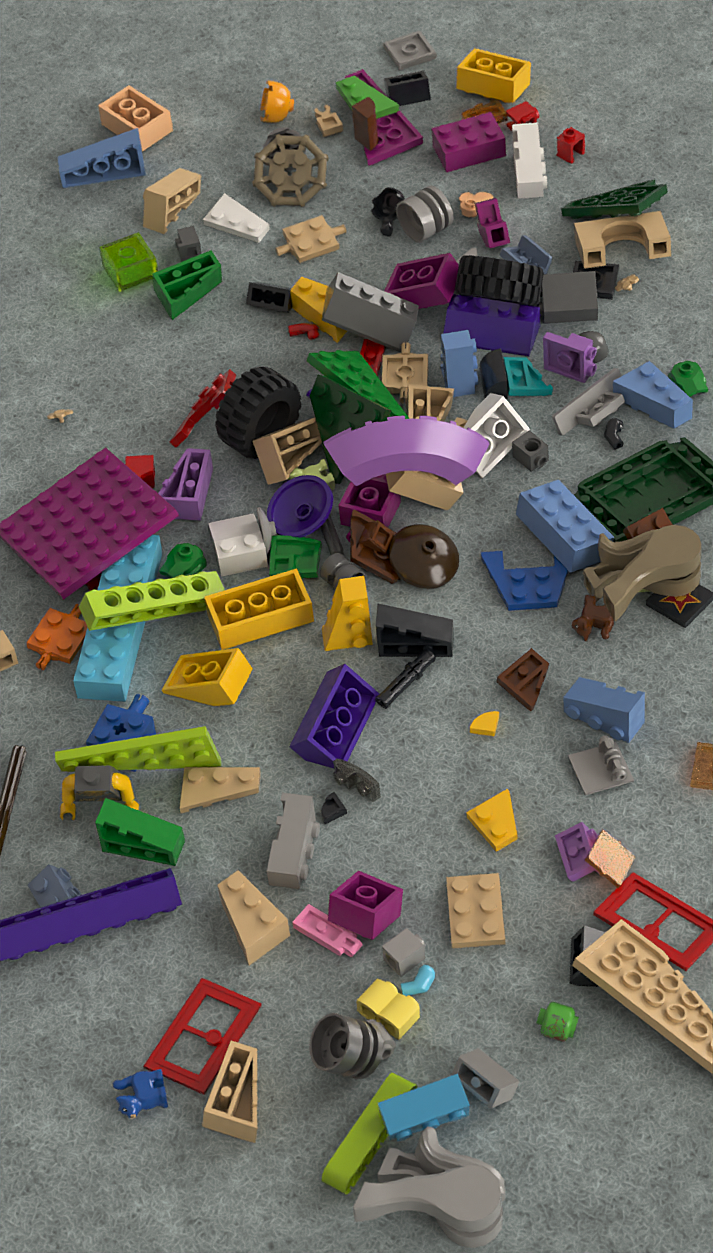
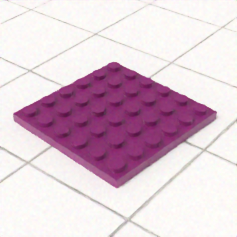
M105 447L64 478L58 480L50 488L40 493L29 503L22 506L11 516L0 522V538L64 600L179 515L172 505Z

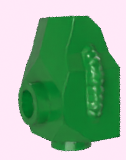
M687 360L677 363L668 373V378L689 397L700 392L703 394L708 392L706 378L696 362Z
M189 543L177 544L167 555V560L159 572L170 578H175L179 575H194L201 572L207 566V561L203 551L198 546Z

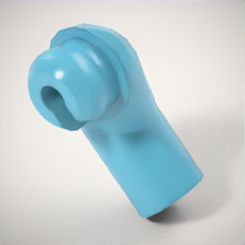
M429 965L421 966L414 981L401 983L402 994L410 996L427 992L435 979L434 969Z

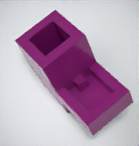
M497 198L475 203L479 222L477 226L486 247L493 248L509 244L510 238L507 224L501 219Z

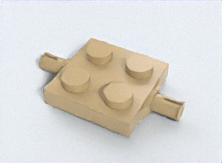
M321 215L283 228V236L287 244L276 247V253L280 256L291 252L301 263L339 249V243L335 236L347 233L346 227L342 224L331 228Z
M405 342L401 344V353L383 355L382 383L391 394L400 393L399 402L401 404H404V397L406 404L409 385L428 386V354L410 353L411 345L406 342V349Z

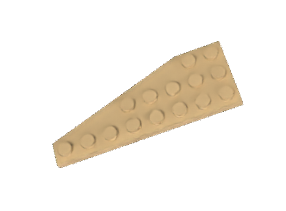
M621 919L575 958L572 966L713 1074V1013L696 991H691L682 981L684 976L680 971H674L668 963L669 957L664 951Z

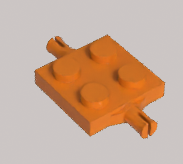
M75 604L70 614L49 608L28 639L27 648L41 655L36 663L38 669L45 670L50 660L70 664L82 647L87 625L85 621L79 619L81 615L79 604Z

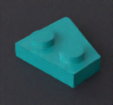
M504 357L503 362L507 378L508 396L552 395L553 387L546 385L542 381L541 373L533 368L532 363L526 357Z

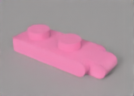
M310 904L292 922L294 929L339 956L345 953L353 957L363 946L362 942L357 939L355 932L329 922L328 915Z

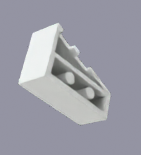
M538 123L513 124V157L518 199L544 197L543 189H547V176H543L546 174L545 161L541 162V160H544L543 147L540 148Z

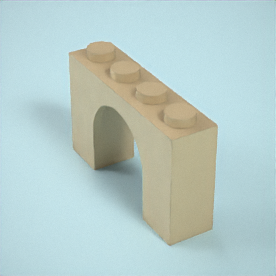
M661 211L642 213L638 216L628 215L574 223L575 243L584 268L606 266L605 246L619 240H633L644 245L649 259L671 256V237Z

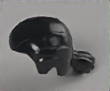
M391 187L385 188L377 197L373 198V208L371 209L375 218L383 221L380 229L382 235L388 237L393 233L392 223L397 219V204L405 200L401 191Z

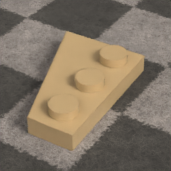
M184 767L180 813L189 812V809L203 806V808L211 806L212 803L226 799L230 801L259 793L260 767Z

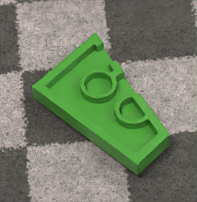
M356 76L336 82V89L351 110L352 105L370 97L375 103L376 119L399 111V104Z

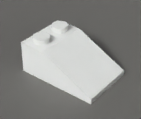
M490 393L474 409L464 426V429L469 427L489 441V446L476 473L481 478H484L512 449V441L530 430L504 396Z
M254 513L208 523L221 577L268 567L264 541Z

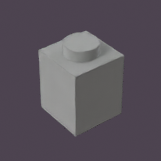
M406 928L382 946L383 959L401 977L425 959V943L419 935H413Z

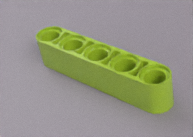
M390 1073L326 1165L321 1181L348 1195L352 1190L350 1187L355 1186L367 1167L365 1165L370 1164L381 1148L380 1143H384L388 1137L378 1109V1103L417 1089L418 1086L395 1073Z

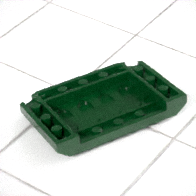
M685 437L680 438V442L669 444L667 440L659 441L581 481L577 486L578 490L574 496L614 536L613 542L626 541L627 538L622 531L623 529L662 508L672 525H675L713 505V460Z

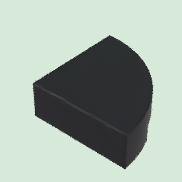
M335 792L326 797L325 803L322 806L321 816L324 824L347 814V809Z

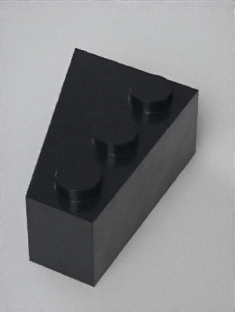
M377 603L376 634L379 657H418L424 649L431 651L435 657H453V619Z

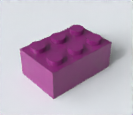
M491 112L431 128L432 145L446 173L506 156V138Z
M451 253L398 263L384 291L419 305L418 309L445 305L450 302L454 294L459 264Z

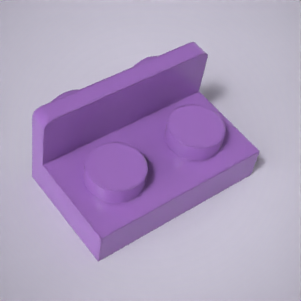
M580 822L555 835L567 877L572 882L593 871H596L601 876L606 874L604 868L606 859L601 850L598 849L597 843L600 841L593 828L589 829L583 822Z

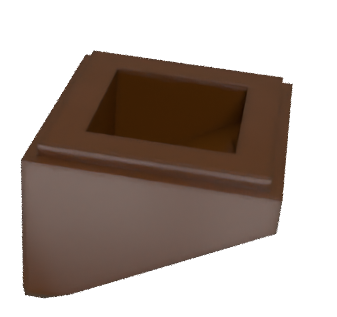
M378 520L368 522L359 542L385 554L394 533Z

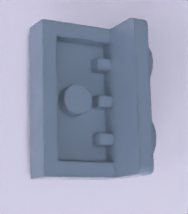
M526 235L521 236L518 246L502 248L499 255L504 260L540 267L544 274H547L552 261V256Z
M50 864L27 884L40 908L82 895L71 883V875L67 870Z

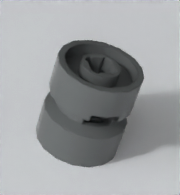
M335 553L328 557L320 569V577L331 586H334L335 589L339 579L358 576L366 578L365 573L355 564H351L341 553Z

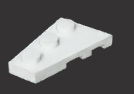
M225 193L203 219V223L206 226L258 243L270 230L267 222Z

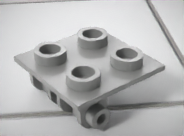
M607 735L599 739L598 747L568 755L585 796L634 782L617 742H614Z

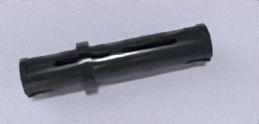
M424 649L413 662H408L405 665V670L376 696V702L387 709L415 679L419 680L423 676V672L435 662L434 654L428 649Z

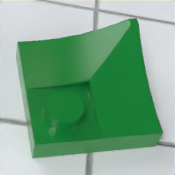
M272 536L269 576L297 568L301 579L318 578L322 542L306 537Z

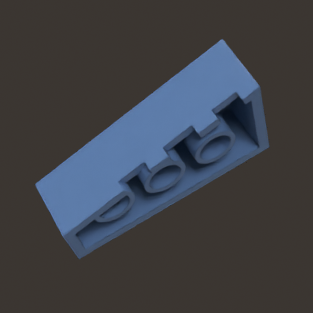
M138 128L58 156L63 188L146 175Z

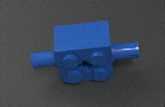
M136 694L128 709L107 704L86 741L87 746L156 735L153 717L143 714L149 705V699L144 695L140 698V694Z

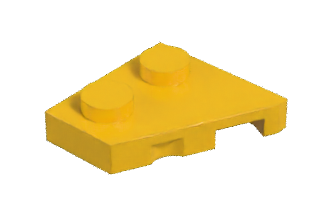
M508 789L466 812L467 819L496 852L518 839Z

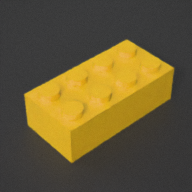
M297 568L204 597L207 615L221 650L314 622L312 602Z

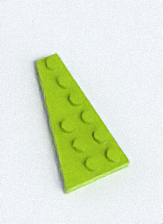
M206 726L55 752V761L62 772H75V767L112 766L116 770L221 767L220 755Z

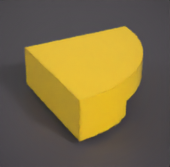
M499 711L486 712L475 718L470 725V733L495 736L499 721Z

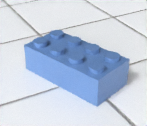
M559 480L521 492L519 495L516 515L570 573L601 562L598 551L599 536L604 533L612 542L614 541V536Z

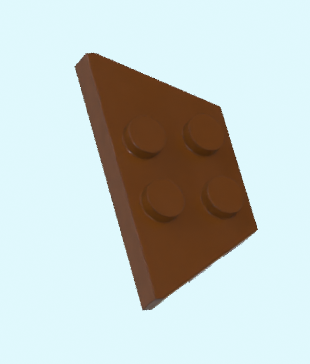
M354 509L350 518V561L391 584L397 582L401 578L390 564L389 548L383 554L359 542L366 524L375 520Z

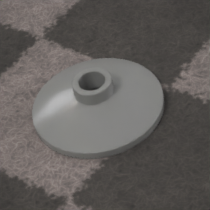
M257 507L259 527L266 554H268L272 536L276 535L274 521L269 522L264 511Z

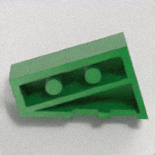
M105 798L95 821L102 852L176 866L185 843L182 827Z

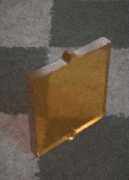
M602 829L585 861L596 869L600 876H604L618 888L627 875L635 856L622 846L620 841L615 840Z

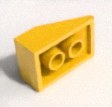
M239 648L181 655L164 684L162 692L211 706L232 705L237 701L253 668Z

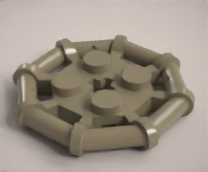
M278 134L266 147L254 155L253 187H257L274 207L276 205L304 207L305 203L327 186L325 182L327 161L329 160L328 155L324 154L312 142L310 136L306 134L304 136H280ZM284 144L299 145L298 150H286ZM277 147H279L280 152H277L274 155L273 159L267 157ZM306 148L315 156L314 159H308L304 153ZM264 164L269 166V176L263 177ZM315 166H318L317 178L312 177V170ZM289 167L296 169V172H292V176H288V173L285 172ZM272 183L277 187L278 190L275 194L266 186L267 184ZM311 183L313 186L302 195L303 187ZM283 193H296V197L282 196Z

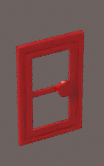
M634 872L593 912L594 916L612 927L622 919L664 951L671 963L685 971L713 943V919ZM636 890L667 908L653 924L646 925L644 929L615 913ZM672 912L704 930L683 953L658 939L659 926Z
M201 978L143 1067L150 1071L161 1069L163 1077L205 1095L219 1073L230 1042H239L262 1004ZM206 995L240 1010L223 1038L219 1030L212 1029L205 1033L187 1025ZM183 1030L206 1039L207 1044L210 1046H217L199 1075L164 1060Z

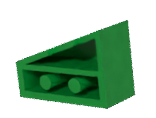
M212 250L152 273L153 290L172 320L222 282L221 264Z

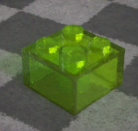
M139 232L99 247L102 266L119 292L152 280V273L158 271L156 257Z

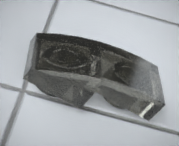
M337 758L333 761L335 771L333 772V777L340 786L344 785L349 791L357 788L362 797L367 796L372 803L381 798L379 783L369 773L345 760Z

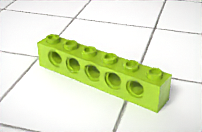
M202 571L194 575H179L170 579L160 578L146 583L136 582L128 586H113L99 591L90 590L84 594L79 608L89 631L205 611L204 597L224 591L225 589L216 571Z

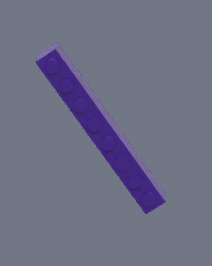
M171 868L0 920V961L5 959L16 960L31 951L42 952L57 943L68 944L73 942L75 938L83 935L93 936L109 927L119 928L128 921L135 919L145 920L150 918L151 914L161 911L167 913L175 910L177 906L182 905V901Z

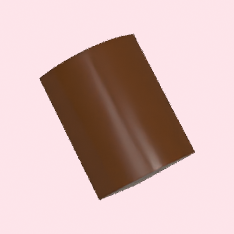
M367 97L352 105L355 139L371 151L378 143L375 103L370 97Z

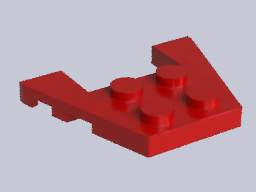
M229 369L224 375L219 373L212 381L213 385L210 388L206 386L199 393L198 397L200 398L192 405L191 412L169 441L175 448L189 436L195 424L213 407L215 409L219 408V403L221 399H224L225 392L231 388L232 383L235 381L236 374Z

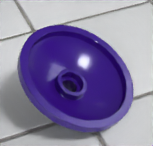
M303 475L295 477L284 483L274 493L268 505L267 518L269 522L274 521L276 534L299 538L305 537L315 532L327 520L333 506V493L328 484L317 476Z

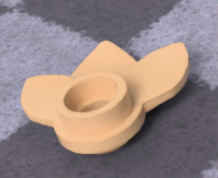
M469 192L461 194L459 201L462 214L466 217H476L475 203L492 199L493 195L487 192H478L475 195Z

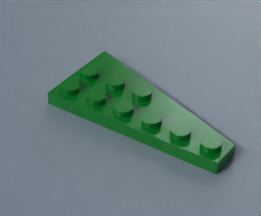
M336 350V352L320 351L319 353H309L306 361L325 377L391 410L389 417L405 416V419H410L359 351Z

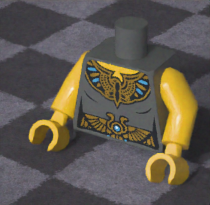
M112 766L75 767V774L68 775L62 782L63 803L60 806V818L63 820V815L70 813L72 814V820L75 819L76 805L73 803L74 800L75 802L104 801L105 798L113 801L125 802L124 805L139 810L138 802L134 801V793L129 777L121 774Z

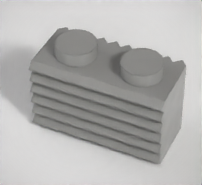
M479 1048L477 1050L474 1049V1051L471 1050L470 1053L461 1054L451 1076L458 1074L464 1089L467 1088L468 1092H472V1095L480 1098L481 1102L484 1101V1104L488 1105L489 1108L512 1100L519 1084L518 1079Z

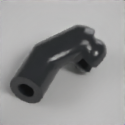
M612 418L607 422L604 437L614 450L621 448L624 444L617 435L621 431L620 427L623 428L624 424L617 418Z

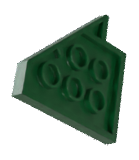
M655 179L571 201L561 208L562 217L571 216V219H579L584 216L599 218L603 215L618 217L622 214L638 216L642 214L643 210L650 208L654 202L660 201L661 197L668 193L667 184L656 185Z
M318 374L309 396L329 471L334 477L335 484H340L344 475L326 449L324 441L346 429L351 428V430L364 427L366 426L365 422L387 421L391 410L324 375Z

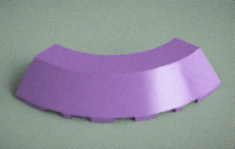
M405 416L387 417V421L372 423V421L365 422L366 426L355 430H351V428L346 429L324 441L326 449L342 474L356 486L374 477L397 471L429 472L457 485L476 472L489 446L487 439L469 427L464 429L457 426L454 421L449 423L437 421L436 417L419 416V419H405Z

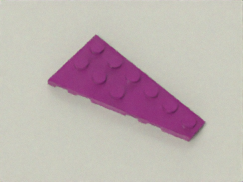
M363 69L345 76V78L356 76L385 95ZM399 110L377 119L378 143L371 151L364 146L363 149L367 164L370 166L423 144V136Z

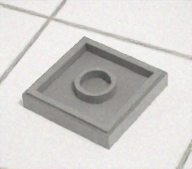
M421 31L383 43L384 49L399 70L437 58V53Z

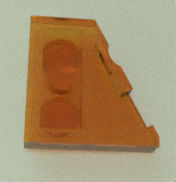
M490 98V102L484 106L483 103H479L472 109L461 113L462 119H467L491 112L498 125L501 122L508 121V116L498 99Z

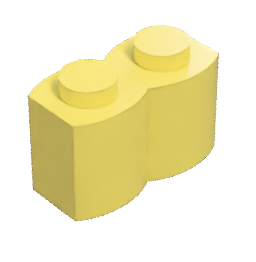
M376 979L356 1000L357 1011L368 1020L375 1019L377 1022L382 1023L387 1032L398 1040L420 1018L418 1002L411 996L398 993L397 988L389 981L384 982L383 980Z

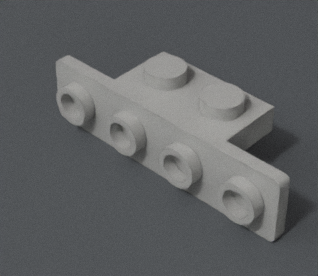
M613 368L552 416L560 435H565L577 424L590 427L599 425L606 416L616 412L618 407L625 402L622 394L613 393V381L621 377L618 368Z

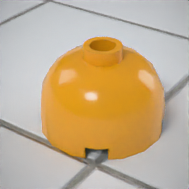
M267 80L266 84L269 85V88H264L261 101V111L265 110V117H261V122L277 123L284 120L289 111H293L294 99H291L290 91L285 85Z

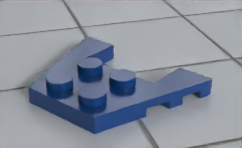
M503 551L481 552V560L496 584L497 590L508 611L558 607L569 571L555 556L554 566L504 569Z

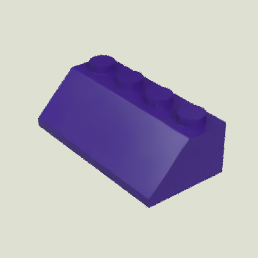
M453 294L447 308L443 334L468 330L470 338L475 339L477 349L490 351L501 349L503 353L530 356L540 328V307Z
M346 664L327 671L289 747L305 761L341 771L344 770L376 704L375 698L379 693Z

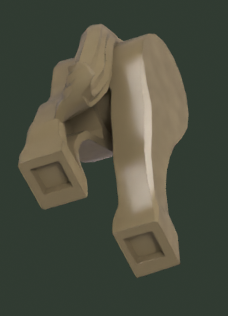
M670 525L657 530H651L622 542H612L602 533L598 540L601 563L596 567H588L583 570L584 586L589 595L595 596L596 602L603 596V603L613 620L617 621L624 614L634 596L642 589L673 597L683 596L694 591L699 585L701 578V541L693 530L679 525Z

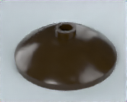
M424 524L406 526L394 535L389 545L388 555L393 570L402 580L415 587L424 589L441 587L448 583L458 570L459 553L456 545L448 535L433 526Z

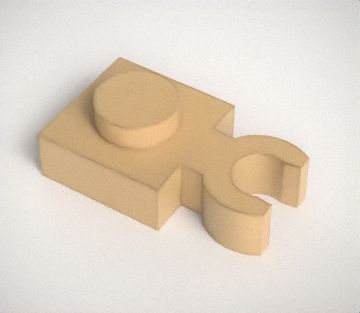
M325 105L324 112H320L318 108H315L317 126L324 137L343 131L342 122L336 112L331 114L328 105Z

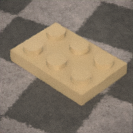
M499 873L446 877L452 948L505 944Z

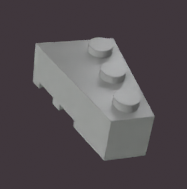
M282 792L281 802L284 812L283 816H277L276 825H280L276 840L272 841L267 867L268 882L271 886L300 889L302 880L306 881L308 876V865L306 864L308 859L313 858L314 844L312 842L313 838H318L320 823L316 822L313 796Z

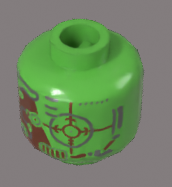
M550 1002L547 1009H540L536 1024L541 1025L540 1031L543 1036L564 1042L568 1037L573 1038L579 1017L575 1016L574 1008L557 1002Z

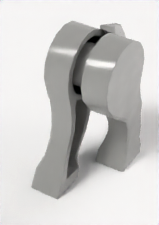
M428 1126L423 1130L419 1138L415 1153H404L398 1149L389 1148L377 1174L379 1183L365 1182L353 1206L355 1222L374 1220L396 1211L413 1210L424 1212L436 1218L437 1223L451 1241L459 1246L475 1248L485 1246L494 1240L501 1231L503 1223L502 1201L505 1200L506 1194L505 1183L500 1173L491 1165L469 1156L455 1154L443 1148L437 1140L436 1130Z

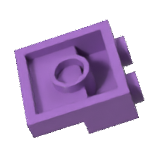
M550 332L544 335V369L585 383L589 376H594L597 364L593 363V359L597 349L593 347L591 339L574 333L568 339Z

